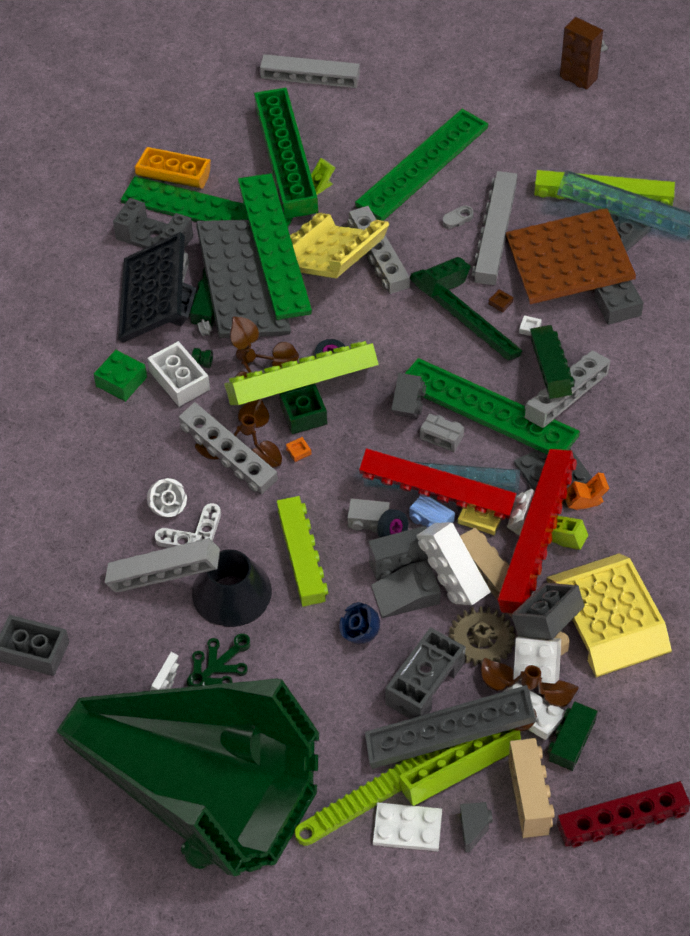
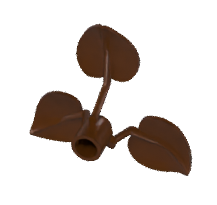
M232 317L230 340L232 345L238 348L236 357L242 361L241 364L244 365L248 373L252 371L247 363L253 362L256 357L273 360L272 366L279 365L280 368L282 363L298 361V352L288 342L276 344L272 350L273 356L256 354L250 348L251 343L256 342L259 337L256 324L244 317ZM240 371L236 376L244 375L245 378L247 377V372Z
M262 398L246 403L239 410L238 420L240 426H237L233 435L237 436L240 431L246 436L252 435L256 447L252 451L272 468L281 466L282 455L279 448L268 440L261 442L260 445L257 442L255 428L263 427L269 421V412ZM211 436L209 439L214 440L217 437ZM195 444V449L205 458L219 459L217 456L213 457L210 455L203 444Z
M484 658L482 662V679L493 690L502 691L506 686L512 687L521 679L522 686L527 685L529 690L536 688L538 685L539 693L544 695V700L548 704L564 707L572 701L579 689V686L558 680L556 683L541 682V670L534 665L527 666L525 671H521L520 675L514 679V670L511 667ZM535 722L514 729L525 731L530 729Z

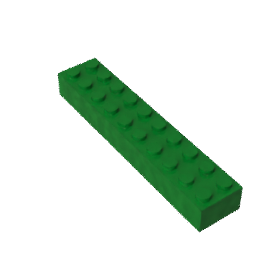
M287 87L255 92V108L285 219L319 213L317 194Z

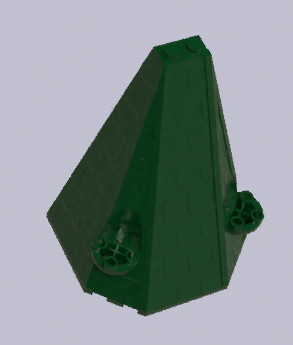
M275 678L78 698L57 729V733L72 750L167 827L186 840L181 846V853L185 855L187 863L193 868L203 869L206 866L215 864L227 875L236 877L244 871L252 872L261 869V866L276 865L293 836L296 827L301 822L317 794V784H313L314 771H318V754H314L315 741H319V732L282 679Z

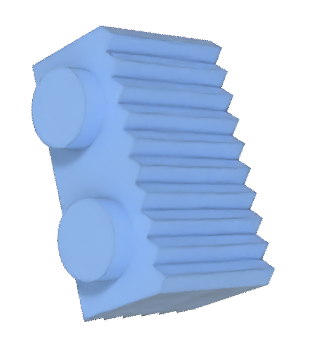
M420 495L410 506L409 517L415 524H422L428 528L434 523H453L455 521V512L431 497Z

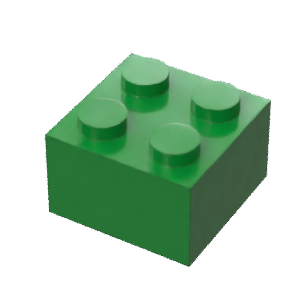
M115 350L93 374L96 387L125 402L147 378L145 364L118 350Z

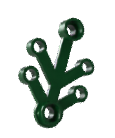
M244 633L236 635L234 646L218 659L219 640L216 638L209 639L207 642L209 649L208 668L202 672V662L205 660V655L202 651H195L192 655L194 670L187 678V686L223 684L224 680H229L230 683H233L230 676L209 678L216 673L246 675L248 668L245 663H238L237 665L225 664L240 651L244 652L250 648L249 636ZM213 642L217 643L215 647L210 646V644ZM245 642L246 645L240 646L239 643ZM201 655L202 658H201V659H195V656ZM244 667L245 670L243 672L238 671V668ZM199 680L201 683L194 684V681Z

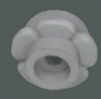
M202 319V322L198 323L202 336H210V332L213 331L210 322H205Z

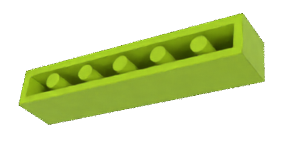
M300 496L277 500V511L302 607L326 602L325 595H328L327 584L323 583L321 579L324 578L322 566L318 567L317 562H320L318 550L314 551L313 546H315L314 535L309 534V530H311L309 518L305 519V514H307L306 505L301 503Z
M510 729L452 747L400 775L402 793L412 806L419 804L508 756L510 741L521 740L520 731Z

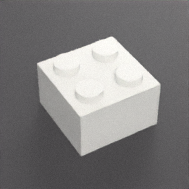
M518 636L515 645L514 679L520 675L521 671H525L527 666L534 665L541 670V682L556 683L559 680L561 639L545 640L542 638Z

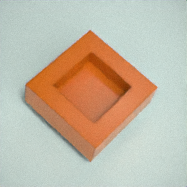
M303 437L286 444V450L294 462L312 455L311 449Z

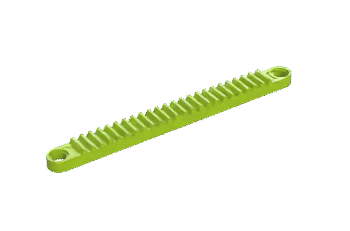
M454 746L412 757L407 761L403 760L400 765L397 764L393 769H388L386 773H381L380 777H375L364 786H359L358 790H353L351 794H346L342 799L339 798L336 803H331L329 807H324L320 812L317 811L314 816L296 827L295 838L297 842L304 846L311 845L377 806V803H382L402 791L400 775ZM303 830H310L312 836L304 839L300 836V833Z

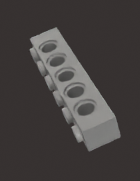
M369 206L349 211L347 223L350 228L365 230L376 218ZM385 235L379 243L367 252L369 264L374 265L376 276L381 277L383 288L387 289L390 294L410 288V277Z
M593 350L584 355L580 361L570 367L571 376L574 379V387L571 388L572 395L549 399L545 388L532 400L527 401L525 405V418L544 428L608 375L610 359Z
M196 402L179 416L180 428L185 433L189 432L199 445L203 444L210 455L213 457L217 456L224 467H230L238 479H244L252 491H258L263 494L278 480L276 470ZM197 425H204L201 428H196ZM211 436L217 437L214 440L209 439ZM224 448H231L229 451H223ZM239 459L245 460L243 463L236 462ZM252 471H257V472H259V473L256 474V475H251V474H250Z

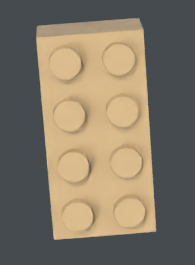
M536 738L510 741L508 762L523 838L549 835V830L553 827L554 807L549 805L550 788L549 785H545L546 768L545 765H541L540 759L543 758L542 748L537 746Z

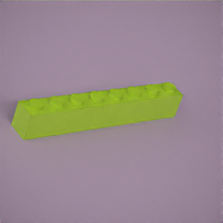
M537 170L534 196L542 198L556 197L558 199L568 198L576 201L591 200L592 202H609L611 200L615 203H625L626 205L636 204L645 207L672 208L675 182Z

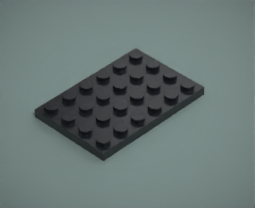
M181 232L124 258L118 340L122 343L181 317L185 236Z

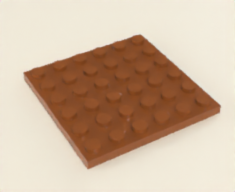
M608 208L506 232V238L530 304L636 279L635 271Z

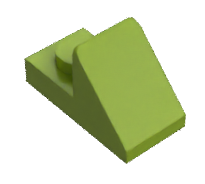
M320 158L311 173L317 195L333 185L329 179L335 167L323 158Z

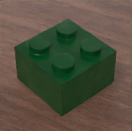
M315 383L279 393L280 407L291 434L327 425V410Z

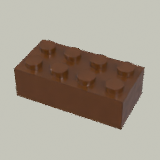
M577 17L573 18L564 27L560 77L563 80L570 81L577 87L587 90L598 79L603 29Z

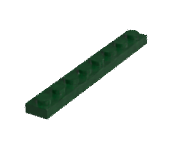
M424 269L413 272L410 275V280L418 287ZM448 290L432 297L440 306L444 307L466 327L477 334L479 338L489 344L491 348L500 353L503 358L509 361L521 356L522 349L451 291Z

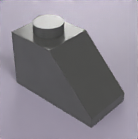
M486 802L460 804V819L465 853L470 852L488 831L489 823H492V811L487 810Z

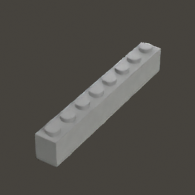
M497 171L496 178H492L491 188L493 190L489 192V200L491 202H487L486 212L488 215H484L483 225L485 227L481 228L480 238L482 240L478 242V250L480 252L476 253L475 256L477 266H473L472 276H475V283L496 285L517 186L518 174Z

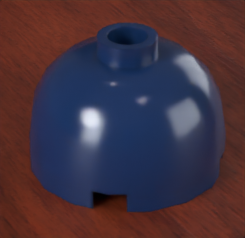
M361 602L352 603L345 609L346 614L344 618L341 617L339 625L343 638L356 644H365L372 641L380 630L378 613L371 606Z

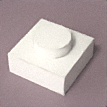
M524 315L519 333L531 336L530 329L540 327L542 320Z

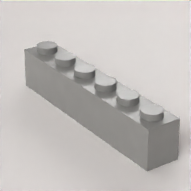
M264 54L260 66L261 79L357 88L360 64Z
M208 538L110 562L107 567L105 584L114 592H122L216 570L220 548Z

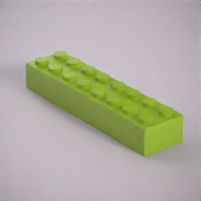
M360 341L350 344L351 348L349 346L333 349L334 353L332 351L317 353L316 358L315 356L300 358L298 363L297 360L282 363L281 368L279 365L264 368L265 372L263 373L262 370L247 373L245 378L244 375L229 378V382L224 383L230 405L244 404L379 365L373 343L367 344L366 341Z

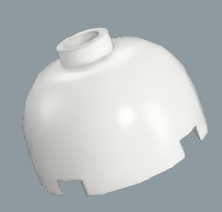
M175 479L158 480L151 485L147 492L148 507L157 516L166 518L175 516L182 512L186 506L187 495L182 484Z

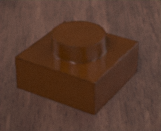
M499 289L488 300V305L503 313L513 303L514 297Z

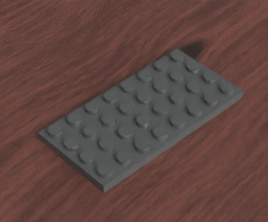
M197 221L196 228L219 338H230L232 317L234 316L244 317L254 322L258 328L259 337L289 335L291 329L288 318L276 320L249 221Z

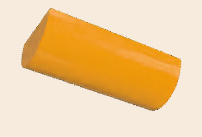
M146 147L135 165V173L137 176L203 189L209 177L211 161L210 159Z

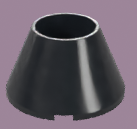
M233 549L220 551L217 569L200 573L192 589V599L197 612L208 622L224 627H238L256 620L265 612L272 596L271 582L265 571L244 553ZM228 576L243 578L241 582L234 585L217 583Z

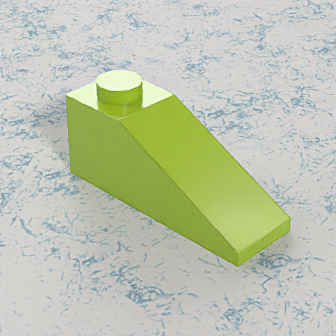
M558 516L557 527L552 532V542L562 547L581 550L588 537L583 520Z

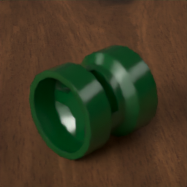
M194 348L191 355L199 365H203L204 368H210L213 361V350L207 349L202 351L200 348Z

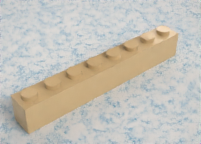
M475 527L460 537L489 590L498 600L509 565L499 557L496 548L491 547L485 535L480 533ZM560 631L555 638L561 639V655L568 652L570 640L564 632Z

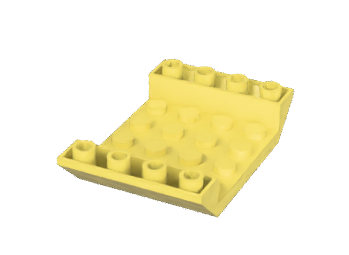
M315 214L312 220L303 224L301 229L290 235L301 273L337 279L385 237L389 226L388 221L374 220L370 223V226L362 230L335 226L330 214Z
M619 553L546 577L548 583L579 586L585 607L572 620L589 652L588 663L596 677L672 651L666 624L629 557Z

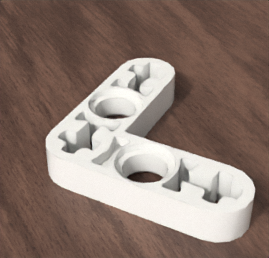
M210 503L203 508L195 533L168 528L157 530L155 533L156 543L161 547L169 548L181 545L177 543L181 538H186L188 540L187 543L200 541L202 537H205V539L210 538L213 541L221 517L220 507L217 504ZM215 510V513H213L211 517L212 520H210L209 512ZM204 526L212 527V530L209 532H204L201 529ZM167 535V538L161 540V537Z

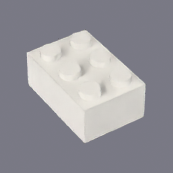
M179 341L147 358L149 372L178 407L210 390L209 376Z

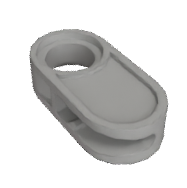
M461 206L443 216V226L446 229H451L455 226L460 227L464 225L465 222L473 219V209L470 206ZM466 212V213H469L470 215H469V216H462L461 214Z

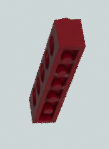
M681 781L558 815L557 826L565 847L572 846L576 848L583 845L585 841L592 840L597 842L610 834L619 836L628 829L640 830L646 824L652 822L654 824H661L666 821V818L673 816L676 819L682 818L689 811L690 801ZM660 803H667L669 807H664ZM641 808H645V809H647L649 812L645 813V812H642L640 809H641ZM620 814H625L629 818H622ZM599 820H606L608 824H602ZM578 826H586L588 829L581 830Z

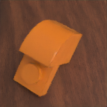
M598 472L586 484L574 481L567 488L565 500L568 508L579 510L595 507L603 503L602 496L610 489L604 473Z

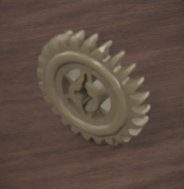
M480 606L478 613H476L472 607L470 615L464 610V618L458 614V622L452 621L448 637L466 647L465 663L468 664L473 661V666H477L478 663L482 666L484 658L501 662V658L506 659L507 653L512 652L511 647L515 645L514 639L516 636L513 633L514 626L509 627L510 619L504 622L505 614L498 618L497 609L493 614H490V607H488L487 611L483 613ZM469 631L473 633V635L467 636ZM496 639L495 644L491 640ZM489 646L487 649H480V647Z

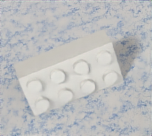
M452 522L434 523L416 535L419 540V547L427 554L430 566L436 570L437 578L446 588L447 596L452 603L473 605L491 592Z

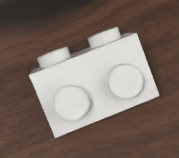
M533 489L522 492L516 497L507 525L510 530L519 536L535 493Z

